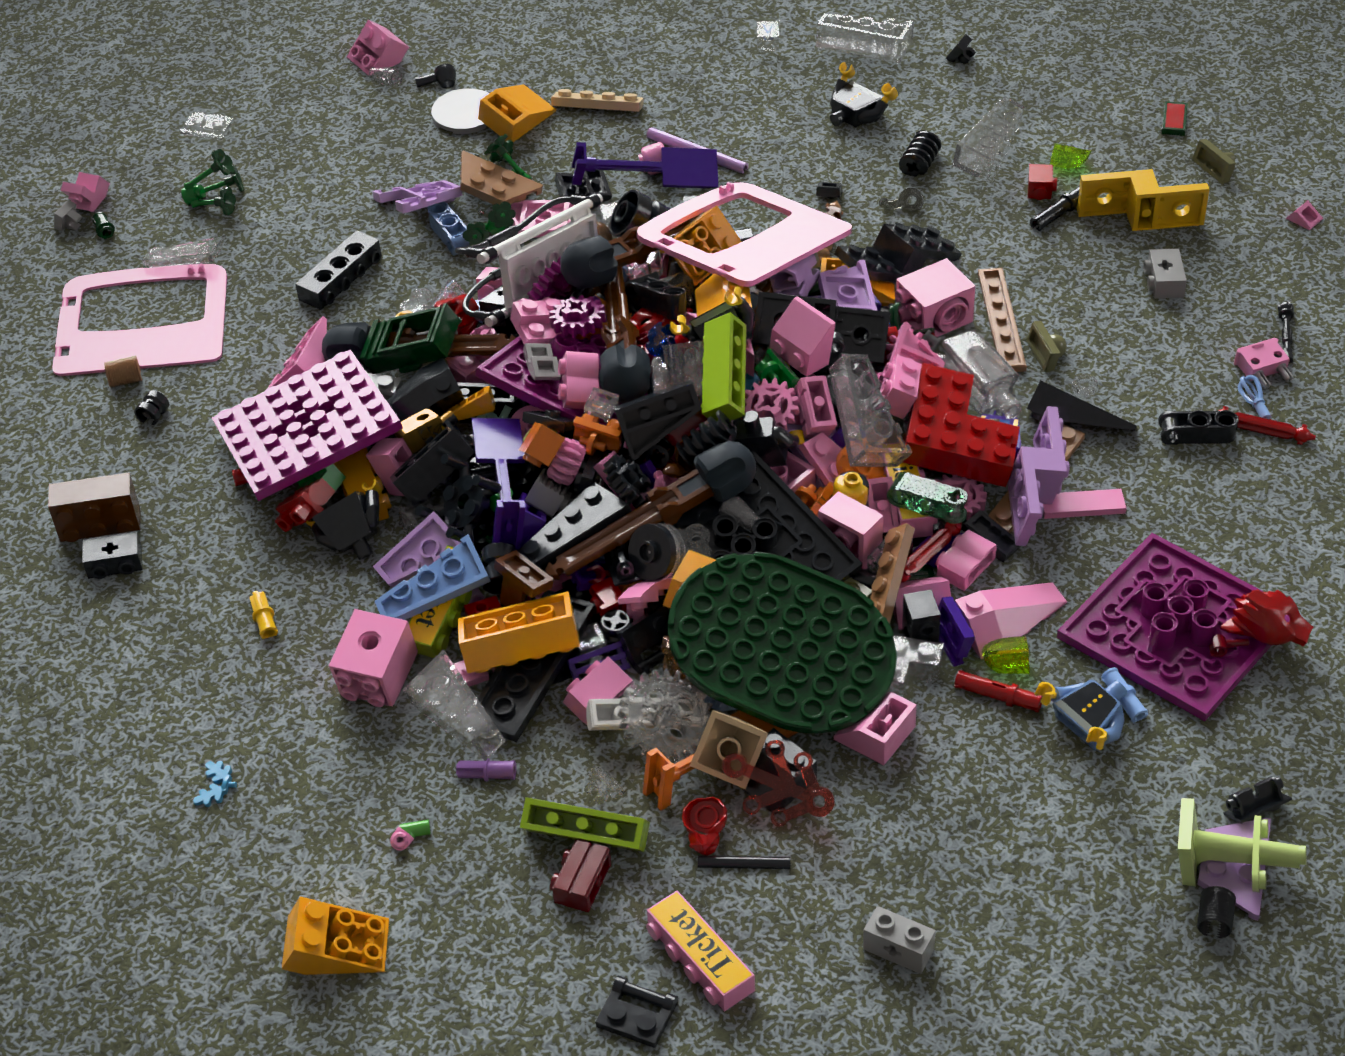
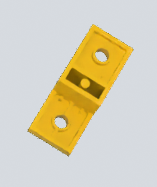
M1153 169L1081 175L1077 213L1079 217L1126 213L1132 231L1204 225L1209 186L1207 183L1159 187ZM1102 193H1109L1104 198H1098ZM1183 204L1186 205L1183 209L1176 210L1178 206Z

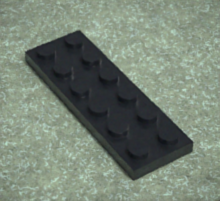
M547 590L542 594L541 598L559 593ZM570 596L580 639L597 610L594 603ZM573 650L564 653L559 651L550 653L540 659L530 658L521 660L512 666H497L465 717L466 725L517 742Z

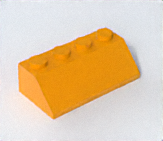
M569 591L458 618L459 646L467 673H483L493 667L501 665L512 666L521 660L530 658L540 659L550 653L558 651L562 653L569 652L575 647L580 646Z

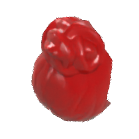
M713 796L696 798L684 807L682 821L685 829L688 831L690 841L688 846L691 849L707 856L715 852L719 844V833L723 830L727 821V808L720 799Z

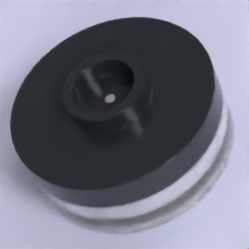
M644 524L638 527L631 536L628 546L629 561L633 565L634 572L644 580L652 581L673 578L685 557L683 538L679 531L670 524Z

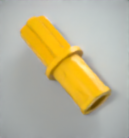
M254 591L253 595L250 596L253 608L252 618L257 622L261 638L266 639L277 636L278 630L273 620L274 610L269 607L266 594L263 591Z

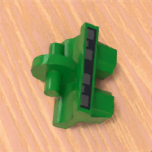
M770 348L766 351L764 359L754 368L761 381L766 378L768 383H772V380L777 378L778 385L786 381L788 389L794 388L800 380L786 362Z

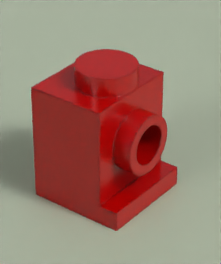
M611 577L591 586L589 590L592 596L590 602L595 604L596 614L600 613L601 620L603 615L611 610H622L627 613V605L618 604V598L623 593L618 586H614Z

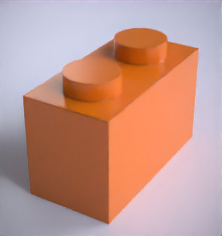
M535 422L519 448V451L524 453L522 459L539 468L541 464L549 466L564 442L565 437L545 425Z

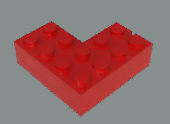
M922 363L918 395L911 407L900 462L1006 487L1014 466L1020 427L967 414L974 375Z

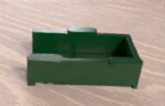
M445 303L442 307L389 318V320H374L360 359L373 374L399 369L400 373L419 370L423 363L436 361L442 357L443 359L447 358L458 325L461 324L462 319ZM404 328H411L415 333L429 331L426 339L398 345ZM398 332L393 346L385 348L390 333Z

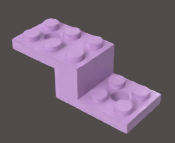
M1047 406L1033 438L1034 447L1021 446L1008 480L1015 545L1026 546L1031 535L1035 534L1036 523L1043 516V504L1053 503L1056 495L1061 492L1064 477L1067 478L1069 474V462L1065 461L1066 440L1062 439L1063 419L1059 418L1058 407Z

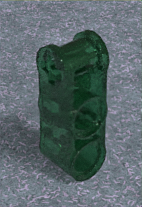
M900 472L886 494L888 501L893 506L944 520L951 524H959L967 516L964 506L967 503L968 494L964 489L923 478L910 472Z

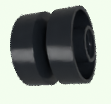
M635 189L630 190L622 196L613 210L609 223L610 233L617 238L621 237L629 229L636 226L639 228L670 210V208L658 201H651L650 197Z

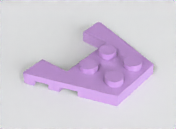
M446 180L415 184V187L408 189L395 187L393 191L384 193L381 190L372 191L373 198L379 203L397 200L395 201L396 210L402 213H408L443 201L446 203L455 201L456 197L462 196L460 186Z

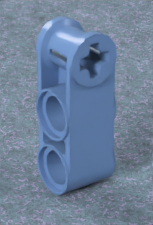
M443 201L428 206L430 226L453 256L458 255L455 252L457 247L470 246L469 242L463 238V232L467 230V226L446 202Z

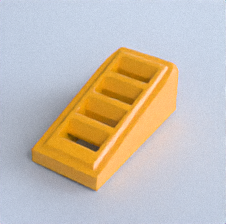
M490 385L448 410L454 413L458 421L493 412L496 403Z

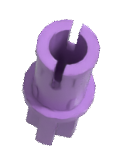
M485 758L484 761H459L456 766V774L458 778H484L485 782H488V779L515 780L516 762L515 760L490 761L489 758Z

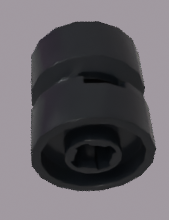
M502 542L492 543L481 550V562L490 579L489 583L483 585V589L486 592L501 595L503 575L494 569V563L496 559L515 551L516 548L513 545Z

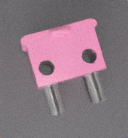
M1277 338L1237 349L1234 365H1238L1246 376H1256L1263 389H1268L1271 385L1266 376L1280 373L1286 382H1290L1294 378L1287 368L1290 358L1278 344Z

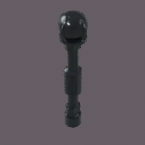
M1285 301L1277 306L1278 317L1283 321V350L1290 358L1289 363H1293L1290 321L1294 317V306L1291 302Z

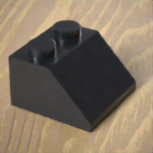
M773 728L768 732L746 789H741L772 814L776 815L817 781V760Z

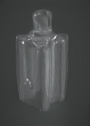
M974 330L943 341L942 348L946 352V356L943 359L945 362L944 368L974 375L969 404L980 416L988 414L993 408H998L1007 419H1013L1020 414L1022 405L1013 393V386L1018 381L1019 375L992 345Z

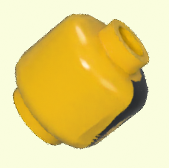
M847 471L841 473L834 481L833 496L839 491L866 506L869 496V482L864 475L858 472Z

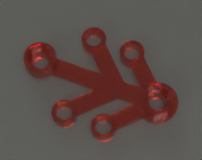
M772 740L766 745V753L772 758L779 777L748 764L745 756L740 753H732L723 760L722 769L728 777L738 778L744 775L774 789L760 796H748L743 801V809L746 813L756 814L761 808L790 796L803 801L788 809L776 808L770 817L771 822L775 826H784L789 820L808 812L813 816L823 817L828 815L834 808V795L828 788L819 785L812 768L813 758L808 752H800L794 757V766L801 770L807 789L796 785L784 756L785 745L780 740ZM774 743L780 746L781 750L778 755L770 751V746ZM803 755L808 758L809 762L806 767L799 765V756ZM734 759L741 762V769L738 771L731 767V762ZM816 796H822L825 799L824 806L819 807L815 804L814 799ZM753 799L757 802L758 807L756 810L748 808V800ZM780 811L785 814L784 822L779 823L776 821V812Z

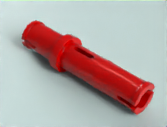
M959 670L954 683L955 688L1006 702V705L1010 707L1016 705L1039 713L1042 707V695L1036 696L1034 692L1021 689L1017 684L1007 685L964 672L963 670Z

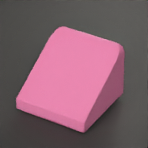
M1307 200L1286 219L1310 230L1324 218Z

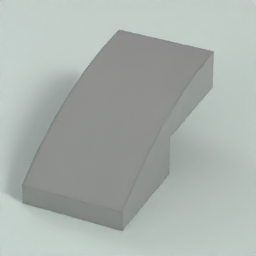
M525 343L523 352L532 378L534 380H560L557 357H553L551 344Z

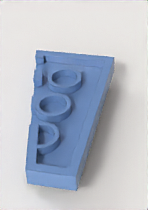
M469 534L461 538V543L453 549L448 548L439 554L440 558L431 565L427 566L425 564L418 569L417 575L408 581L403 580L375 600L380 615L406 620L489 583L488 574Z

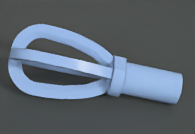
M1254 375L1242 376L1238 384L1239 393L1246 402L1255 408L1259 417L1271 419V415L1265 406L1259 379ZM1250 379L1254 380L1255 385L1257 387V391L1254 385L1251 383ZM1247 384L1252 388L1255 396L1253 395ZM1243 386H1244L1245 390L1247 391V393L1249 394V396L1251 397V399H1250V398L1245 394V392L1243 391V389H1242Z

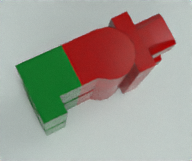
M331 464L297 481L299 487L294 494L285 498L275 508L280 513L275 523L283 531L287 532L293 526L301 525L312 519L313 516L324 510L321 506L328 502L346 476L334 464Z

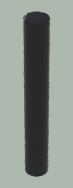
M698 855V868L790 869V857Z

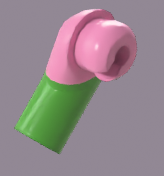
M429 819L400 824L390 838L391 846L396 850L402 851L411 844L415 837L430 835Z

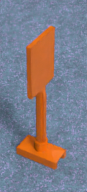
M740 710L730 715L742 719L767 733L773 728L787 738L798 733L771 725ZM657 748L647 752L643 794L648 796L654 792L658 796L657 808L660 811L671 805L673 782L679 780L681 775L694 769L690 766L694 754L674 764Z

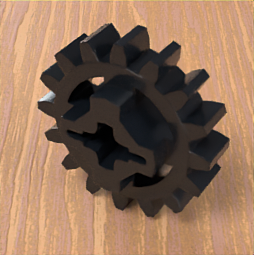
M615 454L603 464L605 467L603 472L608 475L606 477L608 485L616 492L620 499L629 505L632 503L636 509L650 501L647 492L652 490L650 488L652 486L650 479L642 472L637 463L631 462L629 459L626 461L623 455L618 456Z

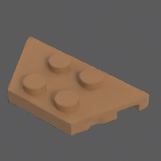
M464 150L462 151L460 160L461 191L491 204L497 203L499 205L504 201L509 202L511 205L514 202L526 200L528 194L535 193L539 195L542 193V184Z

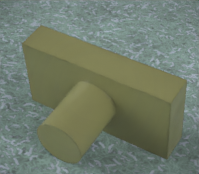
M1207 139L1199 140L1192 160L1221 184L1230 181L1236 165L1235 155L1232 152L1223 153Z

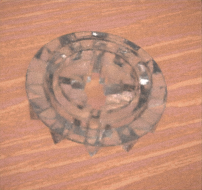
M655 357L651 365L653 393L668 388L666 362H662L661 357Z

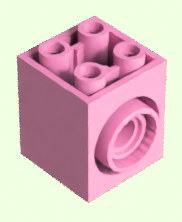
M947 258L896 279L895 298L896 302H901L902 308L898 310L900 322L909 323L913 330L934 328L935 336L939 337L973 322L975 285Z
M354 609L329 664L330 671L342 697L350 701H356L357 698L367 700L368 703L375 707H383V705L393 707L418 653L408 621Z

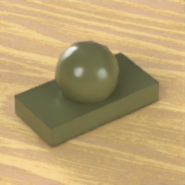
M1033 321L1026 341L1044 372L1054 371L1058 359L1067 350L1066 340L1058 334L1050 335L1042 321Z

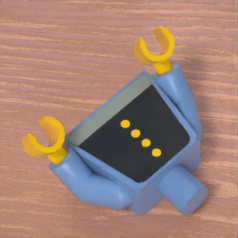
M1088 680L1085 683L1065 687H1054L1048 682L1039 683L1034 694L1036 696H1043L1041 703L1047 706L1050 701L1054 702L1055 716L1094 751L1096 749L1102 750L1105 744L1117 741L1120 738L1124 724V714L1119 700L1127 694V690L1119 681L1115 680L1105 689L1095 680Z

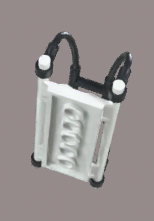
M591 194L589 196L572 195L553 199L538 208L518 225L511 226L485 239V242L457 247L455 249L457 254L477 258L480 264H489L495 261L498 256L500 260V267L491 271L488 276L480 280L467 293L462 303L464 313L475 320L485 321L488 327H497L504 323L505 319L511 316L513 302H517L522 298H529L527 293L533 288V283L538 282V276L543 275L545 268H550L553 261L557 262L558 258L562 256L570 244L588 237L598 236L596 214L591 213V210L600 206L603 197L600 194ZM560 203H571L574 205L518 234V231L522 230L549 208ZM569 219L571 220V222H569V223H567V224H565V225L559 227L558 229H556V230H554V231H552V232H550V233H548V234H546V235H544V236H542V237H540V238H538V239H536V240H534V241L528 243L527 245H525V246H523V247L520 246V244H522V243H524V242H526V241H528V240H530V239H532V238H534V237H536V236H538V235L544 233L545 231H547V230H549V229H551V228H553V227H555V226H557V225H559V224H561V223H563V222H565V221H567V220H569ZM502 277L505 308L501 310L496 309L492 312L470 310L468 305L474 294L488 282Z

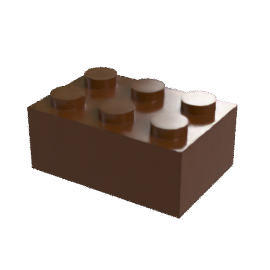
M130 472L49 484L48 508L60 542H75L78 539L141 530L140 505Z

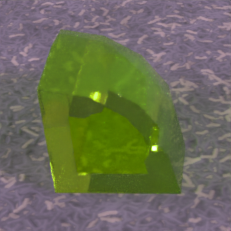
M1055 143L1049 165L1060 169H1074L1088 160L1091 151Z
M1026 636L997 639L983 647L984 661L995 672L999 674H1030L1029 649Z

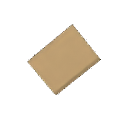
M712 710L690 766L746 789L768 733L742 719Z

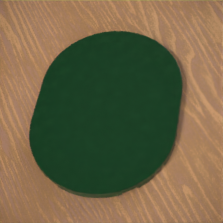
M754 552V554L742 555L734 553L716 558V561L695 570L682 583L672 601L668 619L669 645L678 667L686 678L700 691L713 699L785 730L818 734L852 726L863 720L880 704L888 693L895 675L897 652L893 638L894 634L886 617L882 616L874 606V602L864 593L840 580L779 555Z

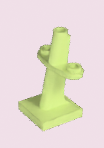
M1181 798L1178 854L1183 885L1196 887L1197 866L1201 862L1213 860L1252 864V891L1260 892V889L1266 890V870H1260V865L1300 868V865H1306V846L1262 840V838H1268V820L1256 815L1254 817L1253 838L1200 831L1197 825L1194 799Z

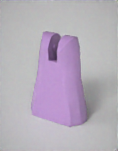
M812 254L771 276L770 281L773 292L807 297L809 291L818 281L820 274L818 268H812L817 263L815 255Z

